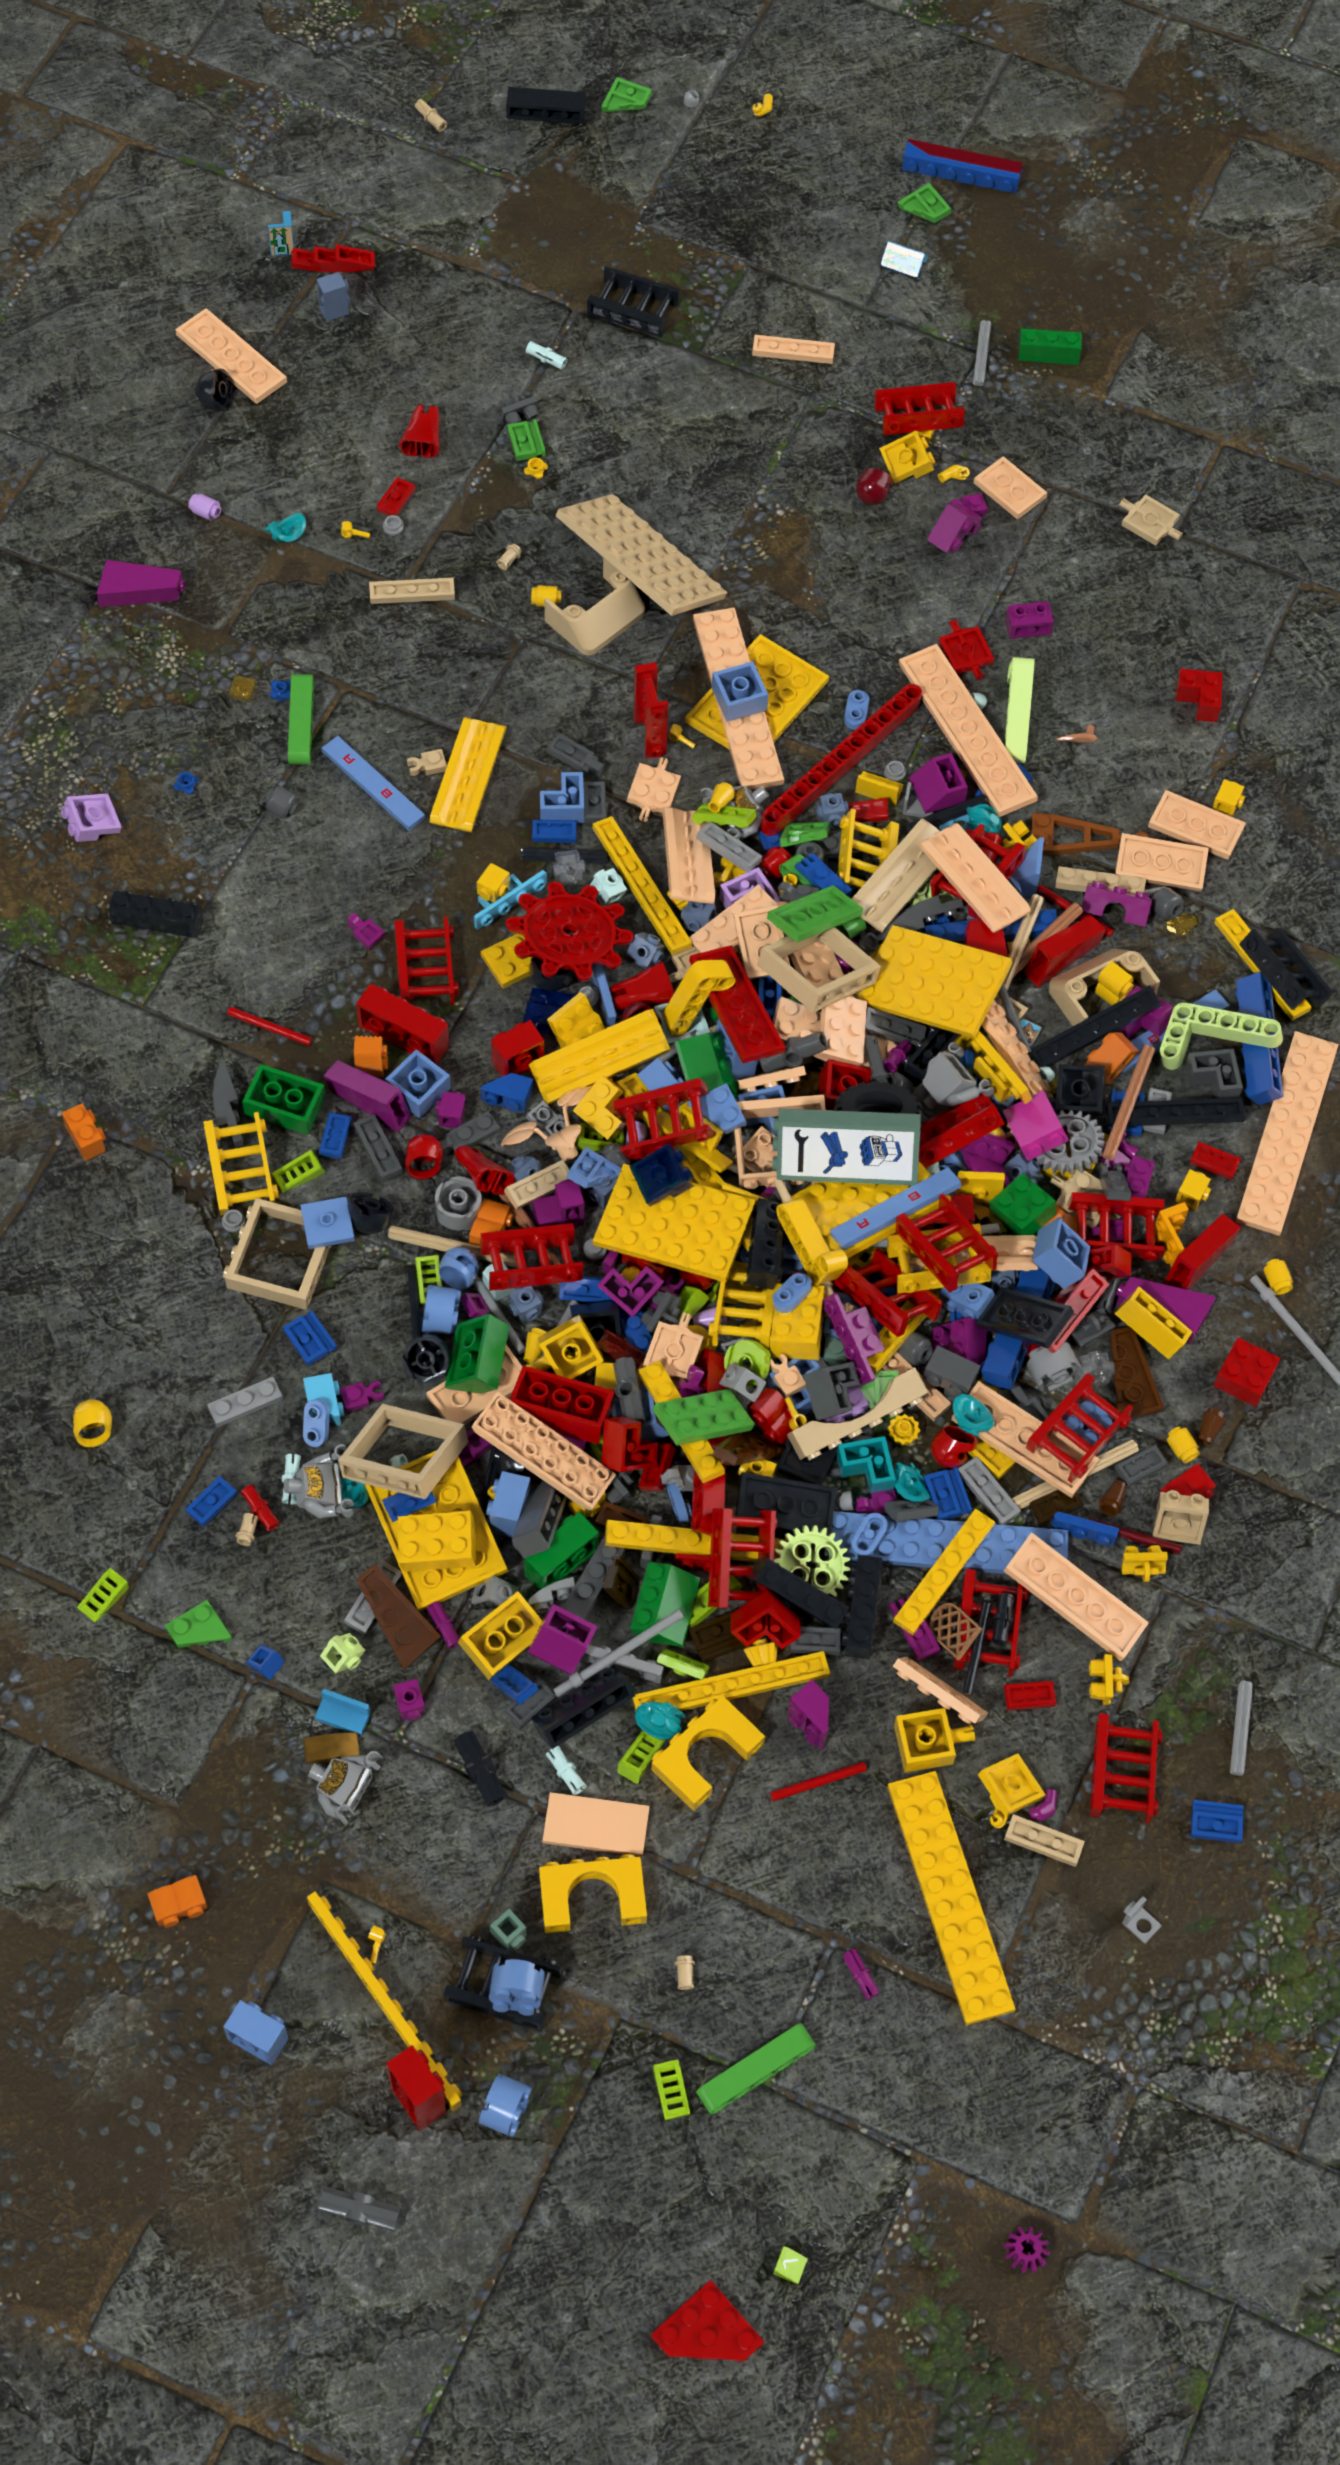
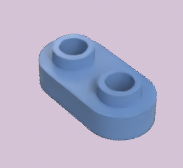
M854 690L848 696L844 723L850 729L856 730L866 721L869 706V696L866 692Z
M804 1273L793 1274L774 1293V1308L780 1313L793 1311L811 1292V1278Z
M320 1398L309 1401L304 1407L303 1438L311 1447H318L326 1443L329 1437L330 1408L327 1402ZM313 1408L317 1411V1416L313 1414ZM312 1432L316 1434V1439L312 1437Z
M666 1484L678 1524L688 1523V1517H691L692 1513L689 1503H684L682 1495H685V1491H679V1488L674 1484Z
M871 1513L863 1520L851 1542V1551L856 1557L858 1555L872 1556L887 1530V1520L883 1515ZM876 1525L879 1529L872 1530L870 1527ZM859 1545H865L867 1549L861 1550Z

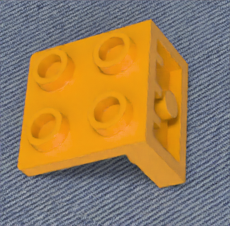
M1185 1202L1159 1211L1155 1223V1243L1165 1246V1251L1162 1255L1164 1261L1170 1264L1171 1268L1177 1256L1184 1250V1246L1177 1234L1181 1232L1189 1210Z

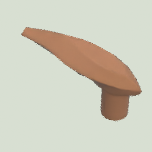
M1087 725L1086 732L1057 738V741L1085 743L1095 741L1098 738L1094 734L1095 727Z

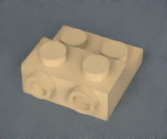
M1174 1490L1167 1493L1161 1492L1157 1504L1152 1537L1200 1545L1209 1514V1499L1204 1498L1200 1494H1193L1192 1496L1180 1495Z

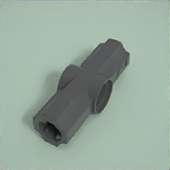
M817 1031L803 1038L790 1037L784 1043L786 1047L785 1053L759 1059L765 1073H770L785 1066L798 1067L802 1064L803 1059L828 1050L826 1036L822 1031Z
M632 1357L616 1359V1362L613 1364L617 1383L615 1393L620 1400L622 1416L642 1422L641 1427H643V1424L646 1423L642 1403L644 1393L639 1387L635 1360Z
M326 2186L322 2191L318 2207L319 2211L344 2217L346 2221L361 2226L369 2224L394 2232L398 2226L402 2210L401 2207L376 2201L375 2198L359 2192L351 2194Z

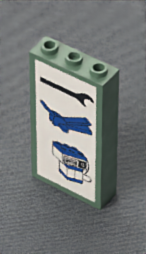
M779 1108L778 1118H774L773 1132H778V1137H773V1151H777V1156H773L772 1170H777V1180L914 1186L918 1180L921 1114Z

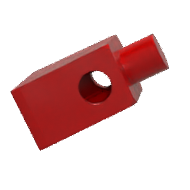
M978 915L977 920H969L966 924L963 945L1007 956L1003 928L993 933Z

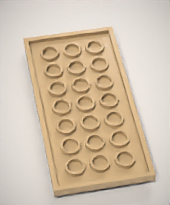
M611 494L558 509L556 513L558 519L671 616L725 599L727 592L718 582H715L706 575L704 570L699 569L692 563L690 558L684 556L677 550L676 546L665 540L645 520L638 517L631 508L624 505L617 496Z

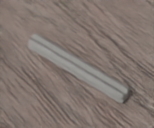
M982 320L980 322L973 378L974 386L981 387L984 385L991 322L989 320Z
M1240 1681L1238 1686L1230 1773L1237 1776H1242L1245 1770L1253 1688L1252 1682Z

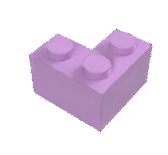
M759 867L720 885L719 900L725 909L757 885L775 902L781 901Z

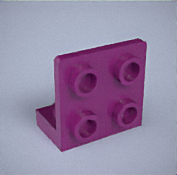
M988 1133L960 1149L969 1171L1005 1173L1003 1188L1010 1184L1002 1164L1014 1148L1012 1141Z

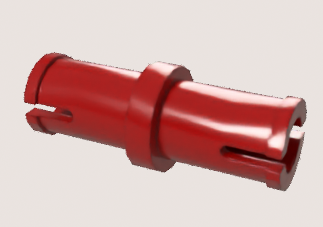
M253 1484L248 1485L240 1494L252 1508L251 1513L260 1519L268 1532L274 1530L279 1526L280 1521L270 1510L268 1501L263 1500L254 1488L255 1486Z

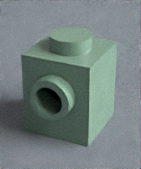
M826 1336L823 1361L828 1367L847 1362L840 1338Z
M510 1909L490 1925V1934L504 1949L511 1950L513 1948L516 1950L526 1941V1926Z

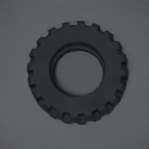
M871 1081L867 1084L864 1082L858 1083L857 1086L852 1085L844 1090L835 1101L834 1111L921 1114V1135L922 1105L911 1091L904 1090L899 1085L895 1084L893 1086L887 1082L877 1083V1081Z

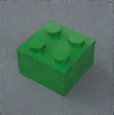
M1023 1173L989 1202L990 1212L1002 1222L1012 1235H1034L1056 1216V1200Z

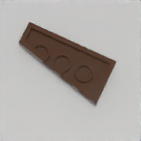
M1130 1326L1110 1331L1109 1339L1117 1409L1123 1412L1130 1404L1133 1407L1130 1415L1132 1420L1163 1412L1164 1405L1135 1331Z
M746 1431L729 1436L716 1446L713 1455L718 1457L721 1463L735 1466L780 1457L784 1447L772 1443L752 1431Z
M373 1564L356 1580L403 1670H405L441 1637L440 1634L376 1564Z

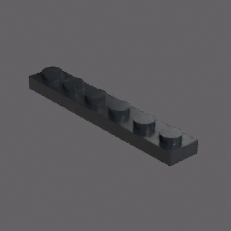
M1151 985L1032 1048L1031 1053L1039 1068L1050 1067L1104 1038L1109 1033H1113L1162 1007Z
M1243 1098L1135 1102L1126 1127L1244 1122L1246 1117ZM1122 1102L1107 1103L1106 1112L1109 1127H1113Z

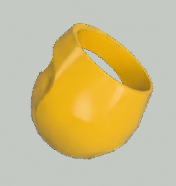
M90 1399L76 1406L73 1415V1433L77 1442L84 1447H96L106 1442L110 1437L112 1415L109 1408L101 1401ZM105 1426L104 1433L97 1438L86 1439L79 1435L82 1429Z

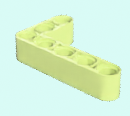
M1012 657L1007 683L1010 686L1004 746L1015 763L1023 764L1026 762L1035 661L1031 658Z
M1179 1003L1172 1011L1160 1047V1055L1165 1068L1169 1070L1179 1068L1183 1062L1192 1033L1267 1048H1276L1283 1041L1281 1025L1274 1019L1190 1003Z

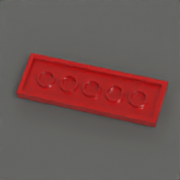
M732 945L690 955L689 962L691 965L701 960H725L735 978V984L731 988L723 991H711L708 998L742 1064L785 1053L786 1047Z

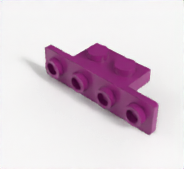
M837 1293L824 1298L825 1311L831 1318L834 1331L840 1338L846 1357L850 1362H854L860 1385L863 1386L874 1381L875 1376L867 1357L885 1349L866 1306L846 1314Z

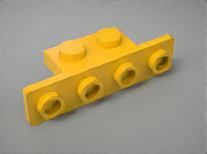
M690 1106L684 1107L680 1114L682 1131L695 1128L693 1112ZM664 1111L658 1112L659 1131L667 1135L672 1134L671 1117ZM703 1116L704 1125L708 1124L715 1132V1136L710 1137L705 1142H691L682 1146L691 1151L694 1156L709 1164L712 1169L723 1172L731 1167L733 1163L732 1160L716 1150L724 1131Z

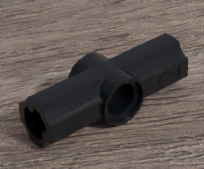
M474 1731L460 1734L454 1739V1743L465 1763L464 1767L471 1782L476 1784L487 1807L501 1803L507 1797L496 1776V1769L490 1756L484 1753Z

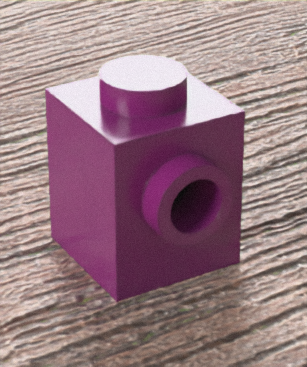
M456 1091L442 1093L441 1100H437L435 1111L438 1113L439 1126L457 1128L463 1124L466 1108L465 1094Z
M417 1679L393 1685L401 1721L406 1719L407 1721H414L421 1718V1715L426 1714Z

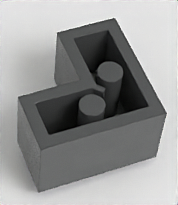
M1234 1049L1189 1053L1185 1065L1189 1086L1212 1084L1215 1099L1240 1097L1243 1087Z
M937 1345L925 1368L923 1379L933 1386L945 1388L943 1396L953 1406L957 1396L961 1394L968 1395L976 1385L980 1365Z
M854 1362L825 1367L803 1375L817 1421L853 1411L847 1389L860 1385Z

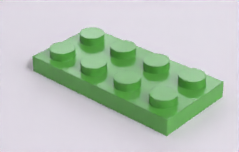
M832 885L768 911L767 919L798 943L862 916L864 908Z
M731 1389L659 1402L652 1409L676 1446L751 1431L755 1425Z

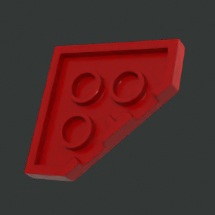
M711 2280L650 2335L668 2358L683 2357L700 2360L745 2362L764 2344L763 2339Z

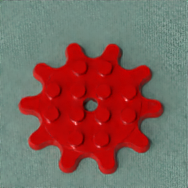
M550 882L548 884L547 890L549 895L546 898L538 899L528 893L519 896L518 902L527 914L523 917H510L506 920V927L509 932L520 934L525 938L524 941L514 947V952L519 959L538 957L543 961L541 971L545 977L552 978L558 970L570 969L575 972L578 980L586 982L592 977L591 966L595 964H602L609 969H616L620 966L622 959L613 951V947L618 945L627 946L634 938L631 931L620 929L614 923L624 915L625 909L622 905H599L596 902L598 890L590 885L583 887L578 894H569L560 882ZM571 930L574 934L571 936L564 931Z

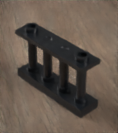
M605 266L604 283L606 284L599 297L590 294L587 299V314L662 338L665 332V318H663V315L669 304L679 305L680 290ZM613 286L624 289L618 303L607 300ZM632 292L643 295L636 309L625 306ZM651 298L662 301L655 315L644 312Z
M1276 928L1266 940L1261 937L1256 929H1252L1239 943L1291 1010H1294L1305 998L1310 1001L1314 1008H1320L1333 995L1334 992L1282 928Z
M471 1935L470 1938L463 1936L462 1948L467 1949L468 1952L457 1984L453 1986L446 1985L443 1994L444 2001L543 2032L546 2020L545 2015H542L540 2009L551 1976L560 1978L561 1966H558V1963L551 1959L544 1958L542 1961L484 1943L485 1940L477 1936ZM480 1953L493 1958L482 1990L475 1994L468 1991L467 1984L477 1954ZM502 1960H524L535 1964L534 1969L539 1972L540 1968L544 1971L541 2004L534 2010L533 2015L525 2016L514 2010L498 2012L493 2009V2003L489 2000L493 1966L499 1962V1966H501Z

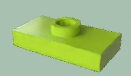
M668 1649L662 1650L656 1662L672 1668L673 1672L678 1675L687 1676L688 1674L701 1680L707 1675L710 1667L705 1663Z

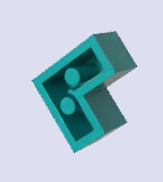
M885 1436L838 1444L836 1457L841 1477L865 1473L870 1495L873 1492L894 1490L896 1478Z

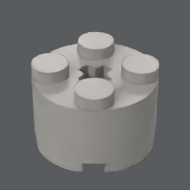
M461 1176L452 1177L449 1181L442 1182L435 1193L438 1221L441 1225L452 1230H471L481 1208V1192L476 1189L471 1179Z
M1064 1342L1055 1353H1052L1047 1348H1037L1029 1353L1030 1359L1027 1362V1367L1040 1391L1044 1392V1388H1048L1049 1391L1061 1388L1073 1381L1072 1375L1077 1373L1079 1376L1082 1372V1367L1067 1342Z

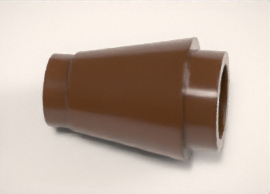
M1208 1408L1207 1412L1203 1413L1198 1440L1204 1444L1211 1445L1226 1421L1224 1419L1226 1415L1220 1410Z
M1121 1480L1113 1482L1099 1500L1101 1512L1108 1516H1116L1117 1513L1122 1511L1127 1489L1126 1483Z

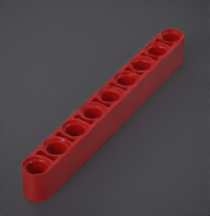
M705 1348L702 1351L698 1361V1367L704 1371L703 1378L699 1383V1386L704 1389L702 1394L728 1389L719 1384L726 1372L724 1367L725 1354L709 1348ZM727 1435L707 1440L712 1449L715 1450L717 1445L727 1439ZM721 1463L726 1473V1465ZM694 1470L691 1524L693 1531L711 1536L712 1508H724L725 1474L702 1483Z

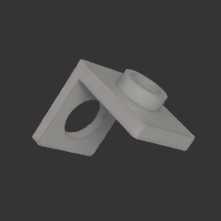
M908 782L903 814L921 818L933 814V812L924 813L917 796L910 795L911 783Z
M731 1363L719 1384L736 1390L752 1402H755L766 1381L747 1368ZM753 1379L757 1384L756 1390L748 1393L746 1391V1384L749 1380Z
M493 1576L485 1583L474 1588L471 1603L475 1605L491 1601L501 1605L519 1591V1587ZM486 1585L485 1592L479 1597L480 1589Z
M1143 1896L1137 1903L1132 1901L1124 1910L1126 1916L1122 1924L1146 1944L1161 1928V1924L1143 1909L1147 1901ZM1145 1919L1149 1921L1151 1930L1148 1933H1142L1137 1929L1136 1924L1139 1920Z

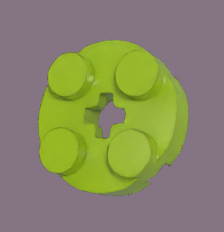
M740 1340L728 1348L724 1358V1367L727 1370L732 1363L746 1368V1364L743 1361L749 1358L751 1366L748 1370L765 1381L770 1369L769 1359L771 1355L768 1349L755 1340ZM753 1379L749 1380L746 1387L756 1386V1381Z

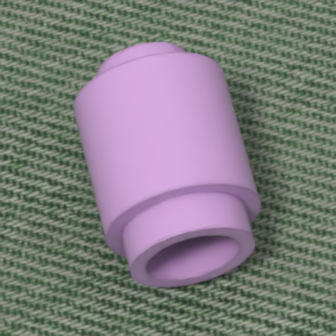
M194 494L189 501V509L194 514L212 521L218 518L221 513L219 501L203 494Z

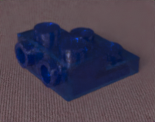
M532 987L523 1023L531 1020L539 1033L550 1034L555 1037L547 1019L576 995Z
M670 1143L629 1166L646 1204L650 1207L669 1195L675 1198L693 1187L691 1180L694 1179V1176L687 1166L684 1168L682 1161L685 1160L682 1151L679 1148L675 1149Z

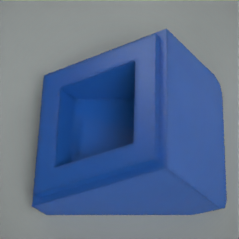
M261 1644L246 1664L270 1680L282 1667L284 1660L277 1651Z

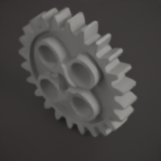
M1061 1110L1057 1118L1062 1127L1067 1128L1071 1157H1067L1066 1143H1063L1033 1159H1037L1039 1165L1044 1164L1045 1171L1051 1167L1052 1174H1055L1057 1170H1061L1062 1176H1064L1066 1171L1074 1175V1170L1076 1169L1083 1173L1082 1167L1085 1166L1091 1169V1162L1098 1163V1157H1102V1149L1105 1148L1102 1127L1097 1126L1096 1119L1090 1121L1089 1114L1083 1118L1082 1111H1079L1077 1115H1073V1110H1070L1068 1114Z

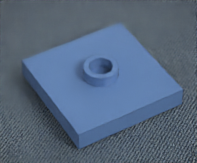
M347 1197L300 1205L308 1249L355 1241L348 1211Z

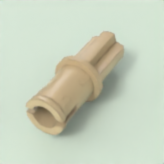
M422 99L415 103V108L424 116L426 122L432 124L438 132L446 129L447 122L438 115L435 108H431Z

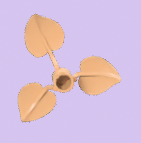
M592 1086L572 1089L558 1099V1106H563L566 1125L561 1131L547 1137L536 1127V1122H525L508 1132L501 1146L523 1142L533 1133H537L545 1140L547 1146L557 1150L563 1161L573 1159L578 1155L575 1141L581 1131V1126L579 1124L570 1125L567 1110L569 1106L577 1105Z

